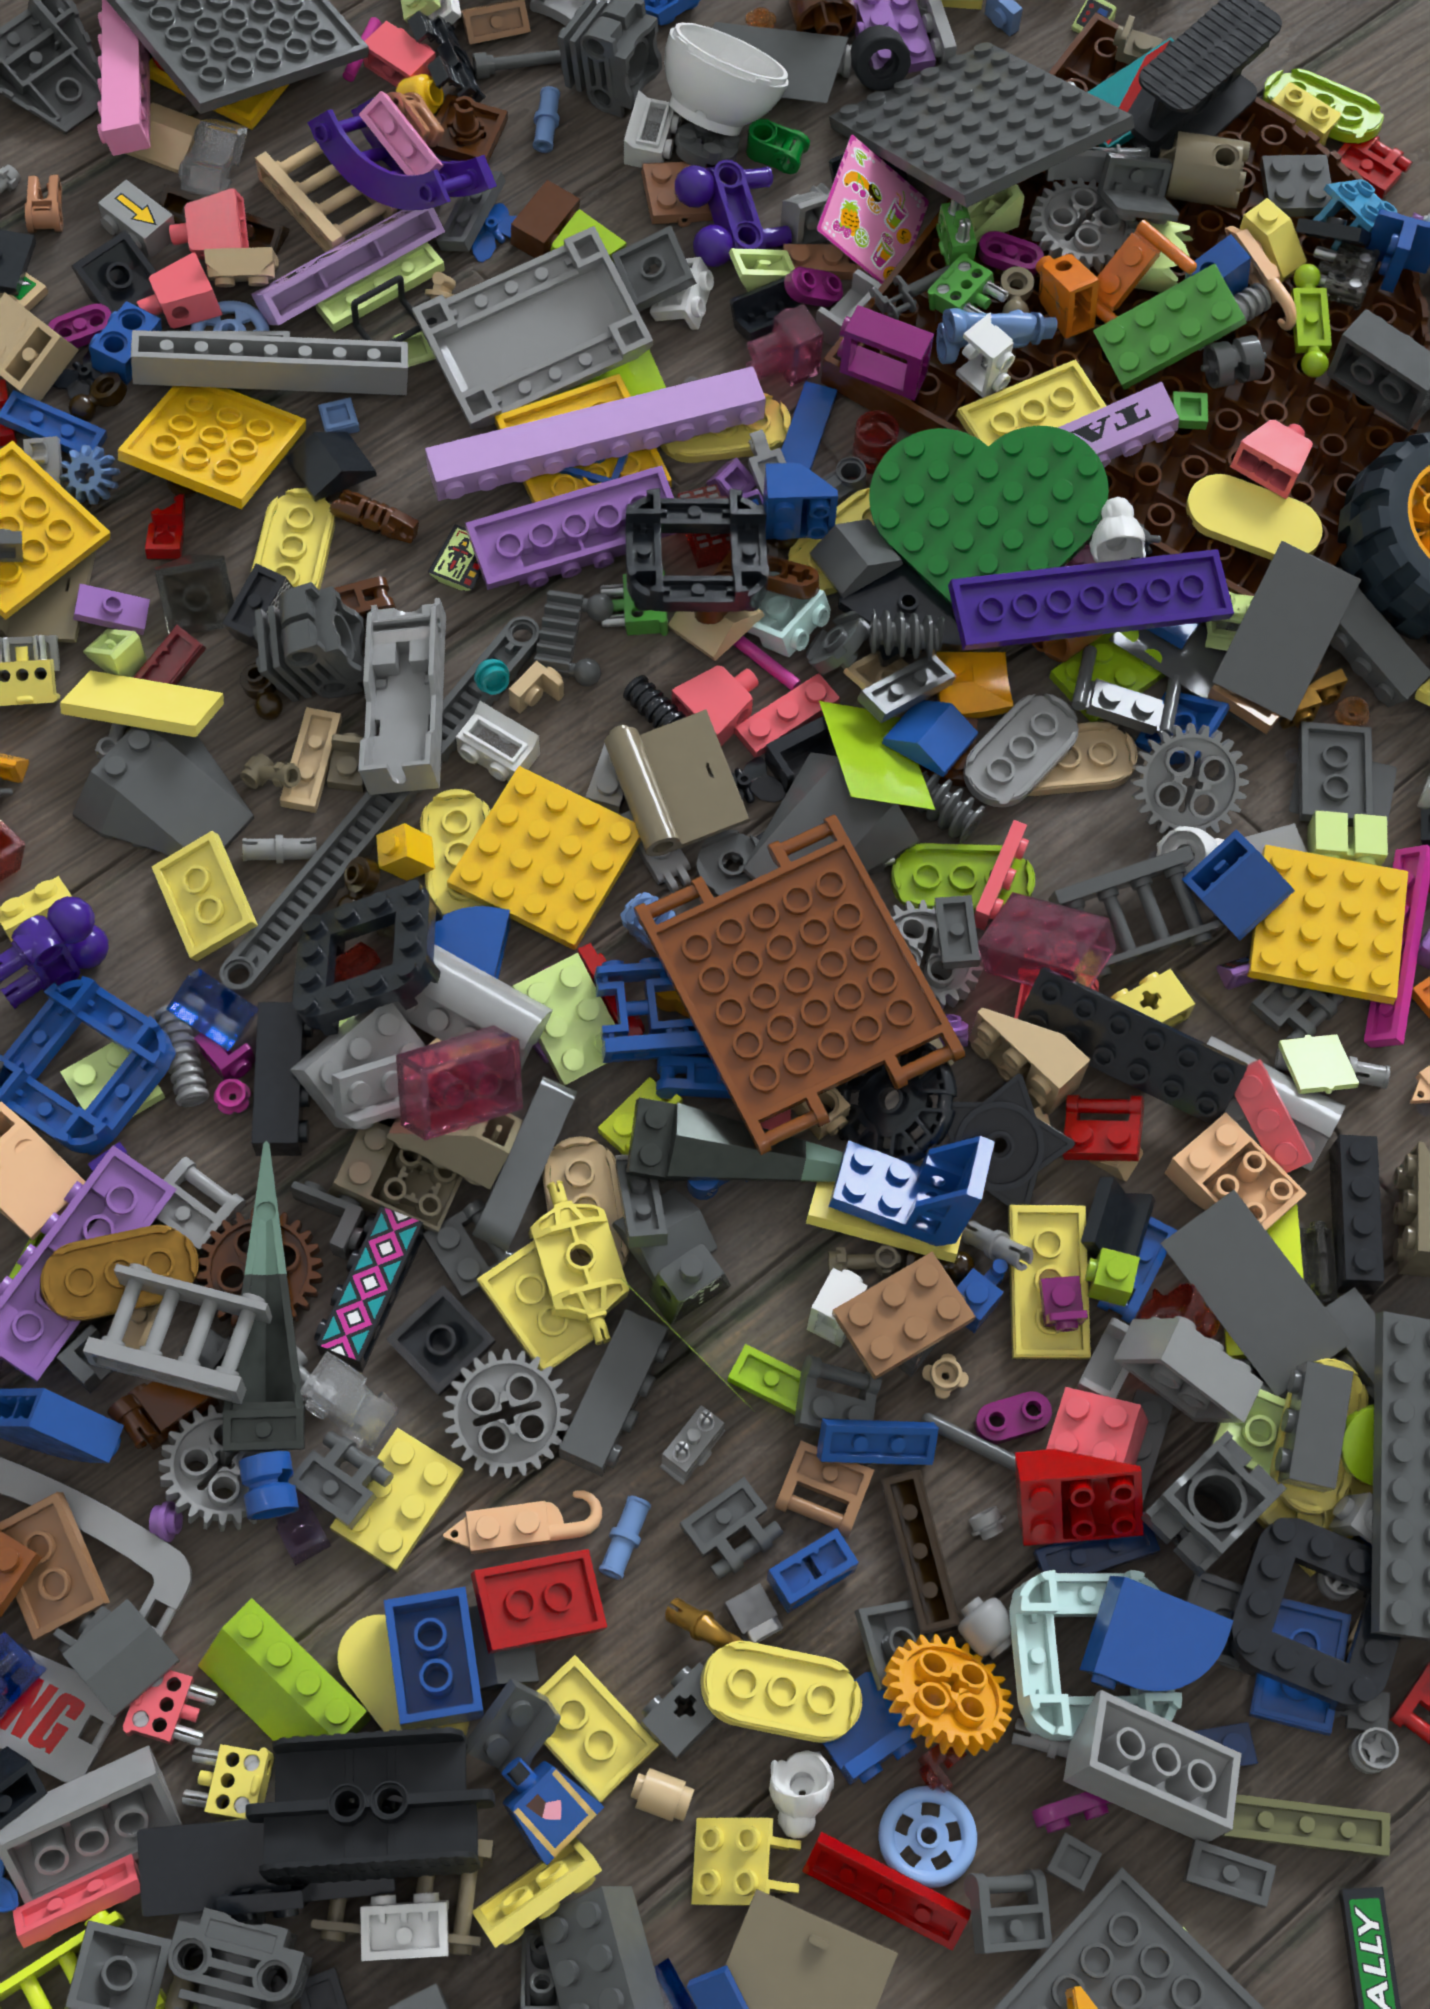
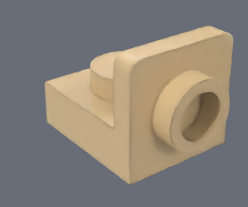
M536 661L509 688V706L521 714L528 705L534 706L542 697L543 692L560 701L564 697V682L561 675L552 667L546 668Z

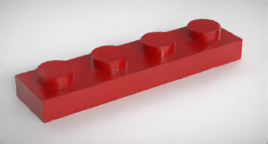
M823 1832L820 1833L802 1870L807 1875L952 1951L971 1915L970 1909Z

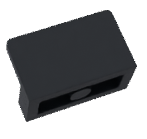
M1100 1177L1081 1243L1094 1259H1097L1102 1247L1139 1257L1155 1198L1152 1194L1125 1193L1114 1177Z

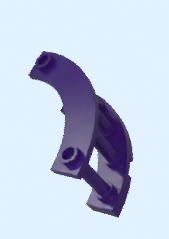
M374 98L352 109L351 112L354 117L338 121L333 110L330 109L307 122L314 139L335 169L357 190L383 205L402 210H425L450 202L449 197L475 195L497 187L484 155L466 161L446 162L439 160L443 164L439 171L435 169L425 174L406 175L359 116V113ZM360 129L372 149L361 152L346 133ZM382 160L392 169V171H389L377 165L374 162Z

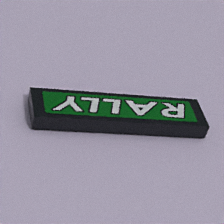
M1383 1887L1339 1890L1355 2009H1401Z

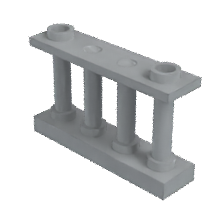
M131 1263L129 1267L116 1264L114 1273L120 1285L126 1287L107 1336H102L101 1340L88 1336L83 1353L89 1364L242 1404L246 1387L242 1377L239 1376L236 1370L254 1320L268 1324L271 1322L272 1314L268 1303H265L263 1298L255 1294L243 1293L242 1296L154 1274L151 1269L141 1264ZM142 1290L161 1295L163 1298L145 1346H140L138 1350L126 1347L122 1340ZM180 1300L201 1307L184 1354L175 1360L164 1357L160 1350ZM216 1310L239 1317L222 1364L213 1370L202 1367L198 1360Z

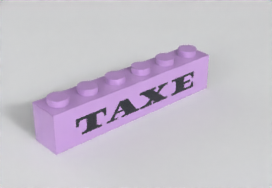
M434 208L401 210L273 281L269 285L255 291L251 295L259 311L267 320L268 325L279 326L444 233L445 230Z
M1160 382L1058 428L1071 432L1084 440L1098 455L1103 466L1106 467L1111 462V459L1120 455H1124V457L1134 455L1145 444L1154 440L1159 443L1171 438L1175 431L1178 430L1179 416L1163 383Z

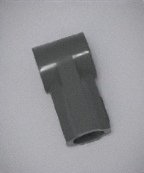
M857 457L841 459L836 466V470L822 478L838 490L837 505L855 492L866 489V466ZM847 477H853V478H856V479H855V480H847V479H845V478H847Z

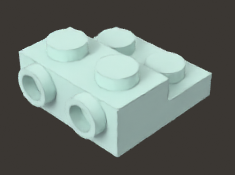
M769 572V576L780 574L778 572ZM767 590L759 608L765 616L759 622H756L748 633L758 636L763 647L784 656L790 657L796 650L802 651L809 642L811 632L817 626H825L830 618L831 609L825 591L819 590L816 596L802 600Z

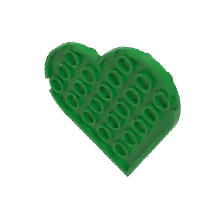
M1028 426L1011 431L995 440L990 446H987L981 440L968 433L938 428L920 431L902 439L883 456L871 480L869 502L872 519L879 535L908 566L952 606L948 588L951 579L1064 567L1091 541L1097 525L1102 520L1101 511L1108 500L1109 490L1107 475L1098 455L1084 440L1066 430L1051 426Z

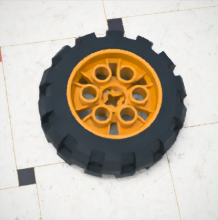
M1430 432L1409 435L1403 442L1393 443L1357 475L1346 492L1344 507L1340 510L1337 539L1338 543H1346L1347 546L1340 558L1343 570L1361 579L1358 586L1380 614L1382 613L1392 621L1391 626L1397 633L1409 639H1419L1425 634L1427 644H1430Z

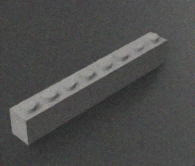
M132 330L133 384L407 395L408 342Z

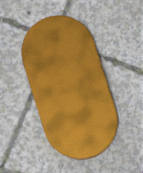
M152 1225L76 1241L61 1246L47 1259L40 1276V1290L47 1306L58 1316L67 1320L87 1321L115 1315L126 1287L120 1285L114 1273L116 1264L128 1267L131 1263L141 1264L151 1269L154 1274L193 1284L199 1267L198 1254L194 1244L187 1236L167 1225ZM141 1290L134 1310L160 1305L163 1296Z

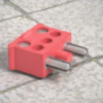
M170 1670L130 1705L122 1726L127 1736H132L134 1733L172 1745L174 1739L200 1746L202 1740L177 1733V1731L202 1739L204 1738V1733L179 1725L181 1719L194 1723L197 1722L200 1708L187 1705L188 1698L212 1706L216 1703L215 1699L192 1693L191 1691L213 1698H218V1692L194 1685L192 1676ZM172 1682H180L181 1687L177 1691L168 1690ZM167 1701L173 1702L174 1707L168 1712L161 1710L163 1703ZM160 1721L167 1723L164 1731H154L156 1723Z

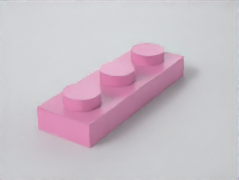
M380 91L359 113V116L406 175L425 174L435 169L439 171L443 167V164L386 93Z

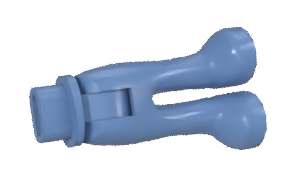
M960 308L944 310L942 316L943 323L938 324L936 338L937 354L941 364L955 363L960 348L969 344L963 338V334L989 313L967 312ZM1017 309L1009 313L991 314V324L998 326L1013 339V348L1025 347L1030 341L1032 345H1038L1042 339H1052L1057 330L1056 317H1043V314L1038 312L1024 313L1022 310Z

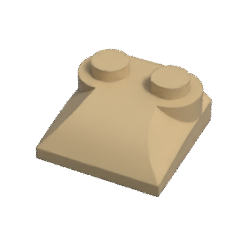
M272 247L204 249L208 280L215 281L216 287H234L235 282H248L249 286L269 285L268 280L275 279V270L279 267V259Z

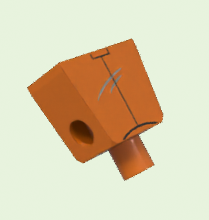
M1065 254L1056 259L1049 255L1042 257L1035 266L1036 271L1040 275L1039 299L1049 316L1056 317L1057 328L1061 334L1067 339L1094 328L1099 279L1072 254Z

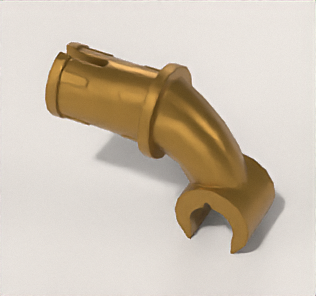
M675 1598L670 1602L673 1606L679 1608L678 1612L669 1606L666 1608V1621L690 1632L691 1638L697 1642L703 1640L715 1647L714 1652L734 1641H743L731 1632L726 1631L714 1619L713 1613L707 1609L700 1611L680 1598Z

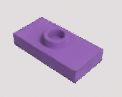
M80 584L73 620L118 630L135 631L137 634L143 635L150 599Z

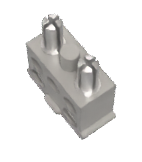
M701 1405L663 1452L660 1468L684 1485L696 1468L703 1466L711 1456V1449L726 1431L724 1429L725 1422Z

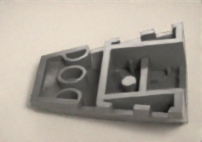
M810 752L744 866L743 872L754 880L777 869V865L769 854L768 844L777 840L782 843L824 823L823 819L833 814L840 821L867 872L879 864L882 866L902 850L915 846L919 843V839L898 804L851 797L838 757ZM829 836L789 855L788 858L792 862L833 843L834 840Z

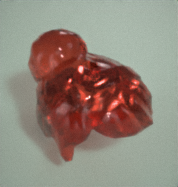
M1188 1283L1179 1285L1167 1295H1162L1157 1288H1154L1152 1290V1299L1144 1305L1137 1315V1319H1150L1151 1317L1164 1319L1181 1316L1192 1321L1196 1325V1330L1207 1338H1212L1216 1335L1220 1326V1321L1210 1308L1206 1307L1204 1299L1195 1285Z

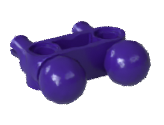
M722 160L715 167L706 169L702 166L690 165L677 174L674 189L679 201L687 207L699 208L708 203L715 225L710 224L700 229L693 241V253L696 257H701L707 267L717 268L729 260L732 262L729 255L731 248L770 249L783 247V244H791L792 233L788 225L766 229L761 227L750 192L751 189L768 188L772 185L773 174L769 166L744 170L737 162Z
M69 896L58 899L48 909L46 918L42 915L31 917L14 930L11 937L13 939L11 942L12 947L0 954V984L25 965L28 966L27 973L1 989L14 1009L18 1008L20 1004L40 990L45 991L54 982L59 986L65 982L77 980L81 972L80 969L96 967L106 958L109 949L108 938L102 929L94 925L95 914L91 906L84 900Z

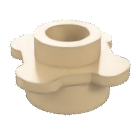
M948 1353L943 1354L941 1359L937 1360L933 1365H926L922 1371L923 1378L926 1381H930L935 1388L934 1394L939 1399H947L950 1396V1392L958 1387L964 1388L969 1380L967 1373L962 1372V1368L956 1361L955 1356ZM947 1373L949 1378L943 1379L942 1374Z

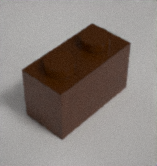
M546 180L511 223L510 244L533 258L550 252L554 240L576 211L579 210L580 198Z

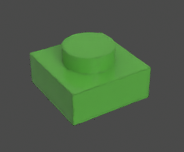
M1173 391L1171 402L1179 416L1178 428L1206 430L1208 424V393Z

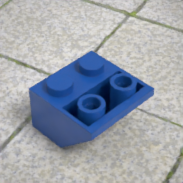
M802 463L765 464L763 506L766 512V539L824 538L835 525L838 490Z
M1237 829L1182 878L1194 894L1239 940L1243 939L1295 891Z

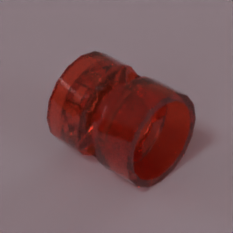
M875 410L861 415L857 420L852 457H857L864 462L866 473L874 474L883 456L897 444L899 425L896 419L887 412Z

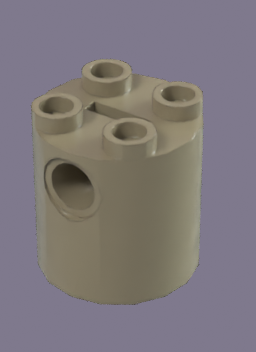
M1177 130L1172 149H1160L1158 155L1159 159H1168L1173 164L1164 197L1226 208H1236L1240 192L1243 191L1246 172H1243L1244 162H1247L1249 156L1250 142Z

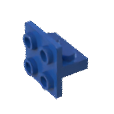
M1380 209L1370 232L1372 235L1369 247L1365 246L1363 254H1370L1373 260L1381 262L1378 274L1384 277L1380 289L1393 293L1403 268L1422 274L1427 273L1430 266V222Z

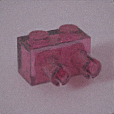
M804 304L793 309L783 310L777 316H774L772 333L747 342L748 352L753 361L746 362V368L753 366L758 380L779 371L791 387L819 374L824 333Z

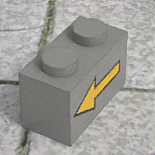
M127 179L98 202L102 217L100 221L103 227L112 235H118L126 230L149 260L172 242L169 226L175 224L173 214Z

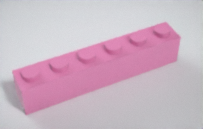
M102 0V12H98L99 24L102 29V33L98 34V42L102 51V55L98 56V65L101 71V78H98V88L101 94V101L97 103L101 123L97 125L101 142L103 144L107 143L112 155L116 156L151 148L150 52L108 1Z

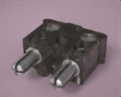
M1341 242L1338 251L1317 246L1314 250V257L1329 261L1321 260L1318 266L1320 273L1328 275L1321 274L1320 283L1318 284L1320 287L1327 288V299L1352 306L1354 310H1359L1377 269L1380 251L1378 249L1369 250L1345 242Z

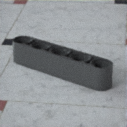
M545 1076L542 1077L525 1113L511 1151L496 1178L475 1225L472 1236L505 1251L508 1250L573 1104L577 1091Z

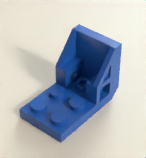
M978 1136L929 1149L920 1167L848 1141L843 1151L829 1207L934 1246L955 1244L982 1200L995 1141Z

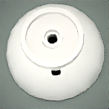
M682 22L676 24L675 28L670 29L665 47V73L672 93L669 102L670 107L680 116L715 133L737 136L740 134L743 126L763 117L781 99L789 83L787 79L788 73L781 64L766 53L738 38L703 25Z

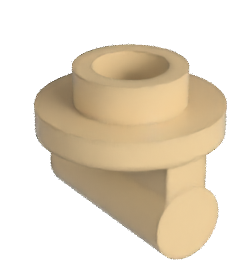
M435 272L432 276L433 289H425V295L431 297V299L442 294L445 299L453 296L454 294L451 293L456 286L455 280L442 272Z

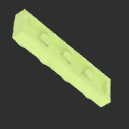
M426 242L315 305L316 310L330 328L336 332L353 322L351 303L354 299L398 275L403 277L404 289L407 292L432 278L435 272H443L445 270L444 261L430 244ZM398 284L359 304V318L397 298Z

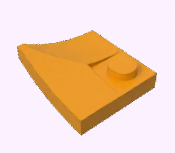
M936 652V656L956 675L951 686L937 693L938 702L952 703L964 717L984 718L1004 714L1013 707L1007 672L1006 652Z

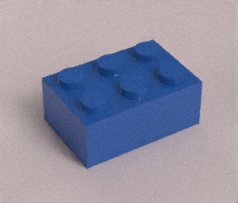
M466 1587L383 1600L401 1730L426 1729L482 1719L484 1713Z

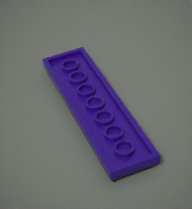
M1218 549L951 579L948 584L963 651L1227 620L1234 615Z

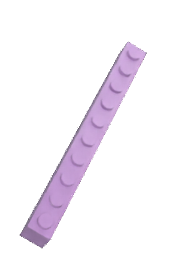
M752 366L425 448L427 468L438 501L457 499L464 494L480 490L489 491L500 485L524 482L535 476L547 473L556 474L568 467L588 466L599 460L623 457L630 452L642 449H655L662 444L678 440L686 441L694 436L710 432L718 433L726 428L741 424L750 425L764 419L766 398Z

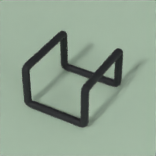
M401 275L393 277L352 301L353 326L364 340L372 339L359 323L358 305L395 284H398L400 303L416 321L412 311L413 307L405 298L404 279ZM432 317L427 319L426 322L428 325L436 324L437 319ZM417 325L390 341L402 342L420 332V326Z

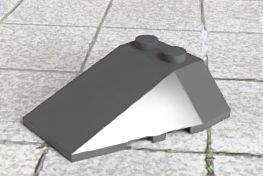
M29 0L28 9L0 27V93L65 135L98 112L97 103L101 101L98 78H101V71L89 34L85 31L80 20L76 4L72 0Z
M132 727L90 771L73 811V816L102 837L121 839L143 850L146 847L162 852L166 857L210 831H214L219 835L226 850L254 819L253 813L198 736L190 737Z

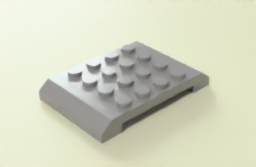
M594 226L564 239V246L446 299L442 294L412 308L413 315L471 429L495 424L496 415L563 393L639 358L653 346V339ZM432 317L437 319L436 324L428 325L426 322L427 319Z

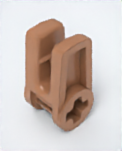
M399 92L387 93L428 147H436L445 131L422 97L414 92H408L404 95Z
M51 175L49 177V183L46 184L48 196L45 199L42 196L39 178L37 176H28L27 203H25V221L28 233H36L40 229H54L55 232H63L62 186L59 175Z

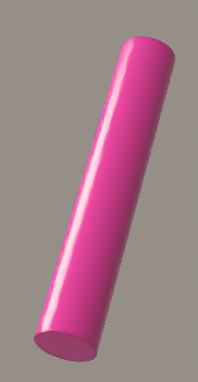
M371 17L361 38L365 41L382 25L381 21L376 17ZM363 59L347 64L342 74L345 80L354 81L363 63Z
M742 636L733 644L788 689L793 690L800 685V679L745 636Z

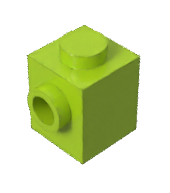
M1102 1247L1097 1259L1090 1258L1087 1266L1085 1281L1091 1282L1087 1297L1125 1307L1133 1292L1140 1257Z

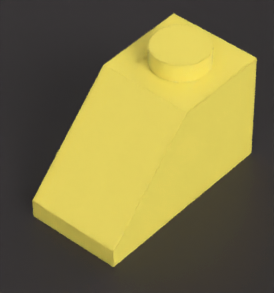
M1266 198L1244 214L1240 230L1248 229L1253 238L1261 243L1263 252L1269 261L1277 266L1281 282L1293 275L1298 267L1306 264L1307 260L1291 218L1271 200Z

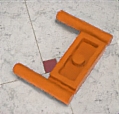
M1142 220L1138 224L1136 231L1131 233L1097 276L1099 286L1096 316L1105 324L1118 317L1113 311L1120 307L1159 258L1161 252L1187 274L1195 272L1197 263L1150 223Z

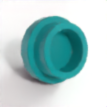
M484 660L477 666L474 681L481 691L490 695L499 694L509 684V669L501 660Z

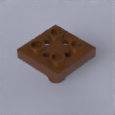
M447 94L436 116L445 132L437 146L429 148L433 153L460 161L484 155L488 163L508 121V111L475 102L468 96L458 97Z

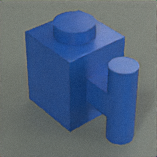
M996 1259L984 1276L973 1268L957 1286L958 1291L966 1297V1303L976 1316L973 1322L966 1325L973 1333L979 1329L995 1310L1004 1293L997 1287L1002 1283L1008 1269V1264L1004 1259Z

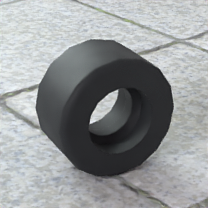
M876 25L868 27L859 33L852 43L850 50L851 66L860 82L870 90L885 91L892 89L896 82L902 81L908 74L911 65L910 51L899 32L890 26ZM883 49L891 50V58L882 68L874 69V67L869 65L870 58L874 53Z

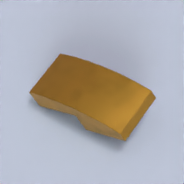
M1339 669L1311 683L1292 721L1285 717L1282 718L1280 723L1282 729L1292 726L1299 728L1301 721L1313 722L1321 705L1326 706L1337 701L1348 681L1343 670Z

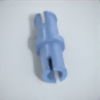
M546 86L541 89L539 109L534 114L536 130L533 148L542 153L553 150L555 129L559 126L560 120L557 112L561 92L552 86Z
M637 1496L627 1497L617 1527H612L609 1533L611 1542L598 1569L602 1574L617 1580L623 1579L634 1548H638L641 1542L639 1534L647 1513L651 1509V1504L648 1501Z

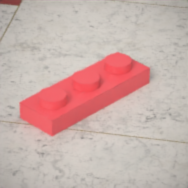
M818 673L735 726L734 734L754 758L759 757L766 752V744L823 716L819 701L839 704L840 697Z
M1013 820L975 910L976 928L985 931L989 919L996 921L1004 903V900L999 899L1002 888L1010 889L1017 870L1011 868L1015 858L1023 859L1029 844V840L1024 838L1027 825Z
M1261 1059L1248 1064L1247 1070L1234 1095L1262 1149L1286 1173L1312 1162L1313 1158Z
M132 1854L13 1910L16 1935L23 1949L34 1943L44 1941L57 1932L78 1922H84L93 1915L118 1903H124L141 1893L139 1869Z

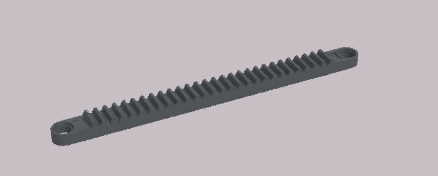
M519 616L509 621L443 700L441 765L449 760L452 751L455 752L457 750L456 736L474 714L479 701L491 707L494 700L498 701L501 693L490 695L477 687L474 681L477 666L484 660H501L509 669V682L511 680L514 681L518 671L537 650L540 628L533 619ZM521 629L532 633L531 639L526 642L516 641L513 635ZM423 790L369 795L367 791L260 918L257 922L258 926L250 930L224 961L220 968L219 976L228 994L235 997L249 995L258 987L273 967L282 962L283 955L291 951L294 942L299 941L303 932L302 923L311 915H319L321 909L327 907L328 901L331 898H335L337 890L345 886L344 871L351 860L356 857L369 856L374 845H377L376 835L389 830L392 824H396L399 815L406 812L408 804L413 803L417 793H421ZM236 969H245L249 972L248 980L242 984L232 983L229 980V976Z

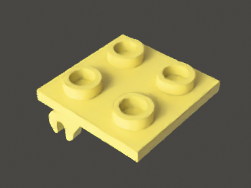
M697 1818L691 1904L750 1906L756 1889L768 1894L770 1892L799 1894V1884L770 1880L768 1875L770 1848L800 1851L801 1841L772 1836L773 1818Z

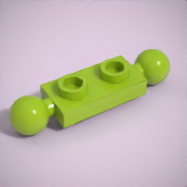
M1303 264L1294 273V283L1297 288H1293L1290 295L1297 311L1296 324L1293 327L1295 353H1306L1302 359L1301 368L1307 376L1317 378L1322 376L1328 369L1329 361L1324 353H1329L1332 347L1327 288H1316L1321 279L1319 269L1312 264Z

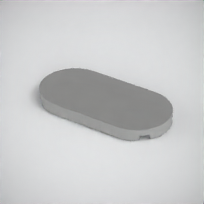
M1036 694L1025 696L970 751L963 771L965 784L976 799L993 807L1016 805L1023 801L1069 753L1076 742L1079 728L1076 713L1066 701L1050 694H1045L1044 696H1035Z

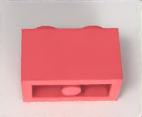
M385 21L364 41L369 46L368 57L363 59L364 66L395 87L405 78L419 74L431 76L427 65L436 58L435 52L427 44L416 42V39L409 36L404 29L397 28L388 21Z

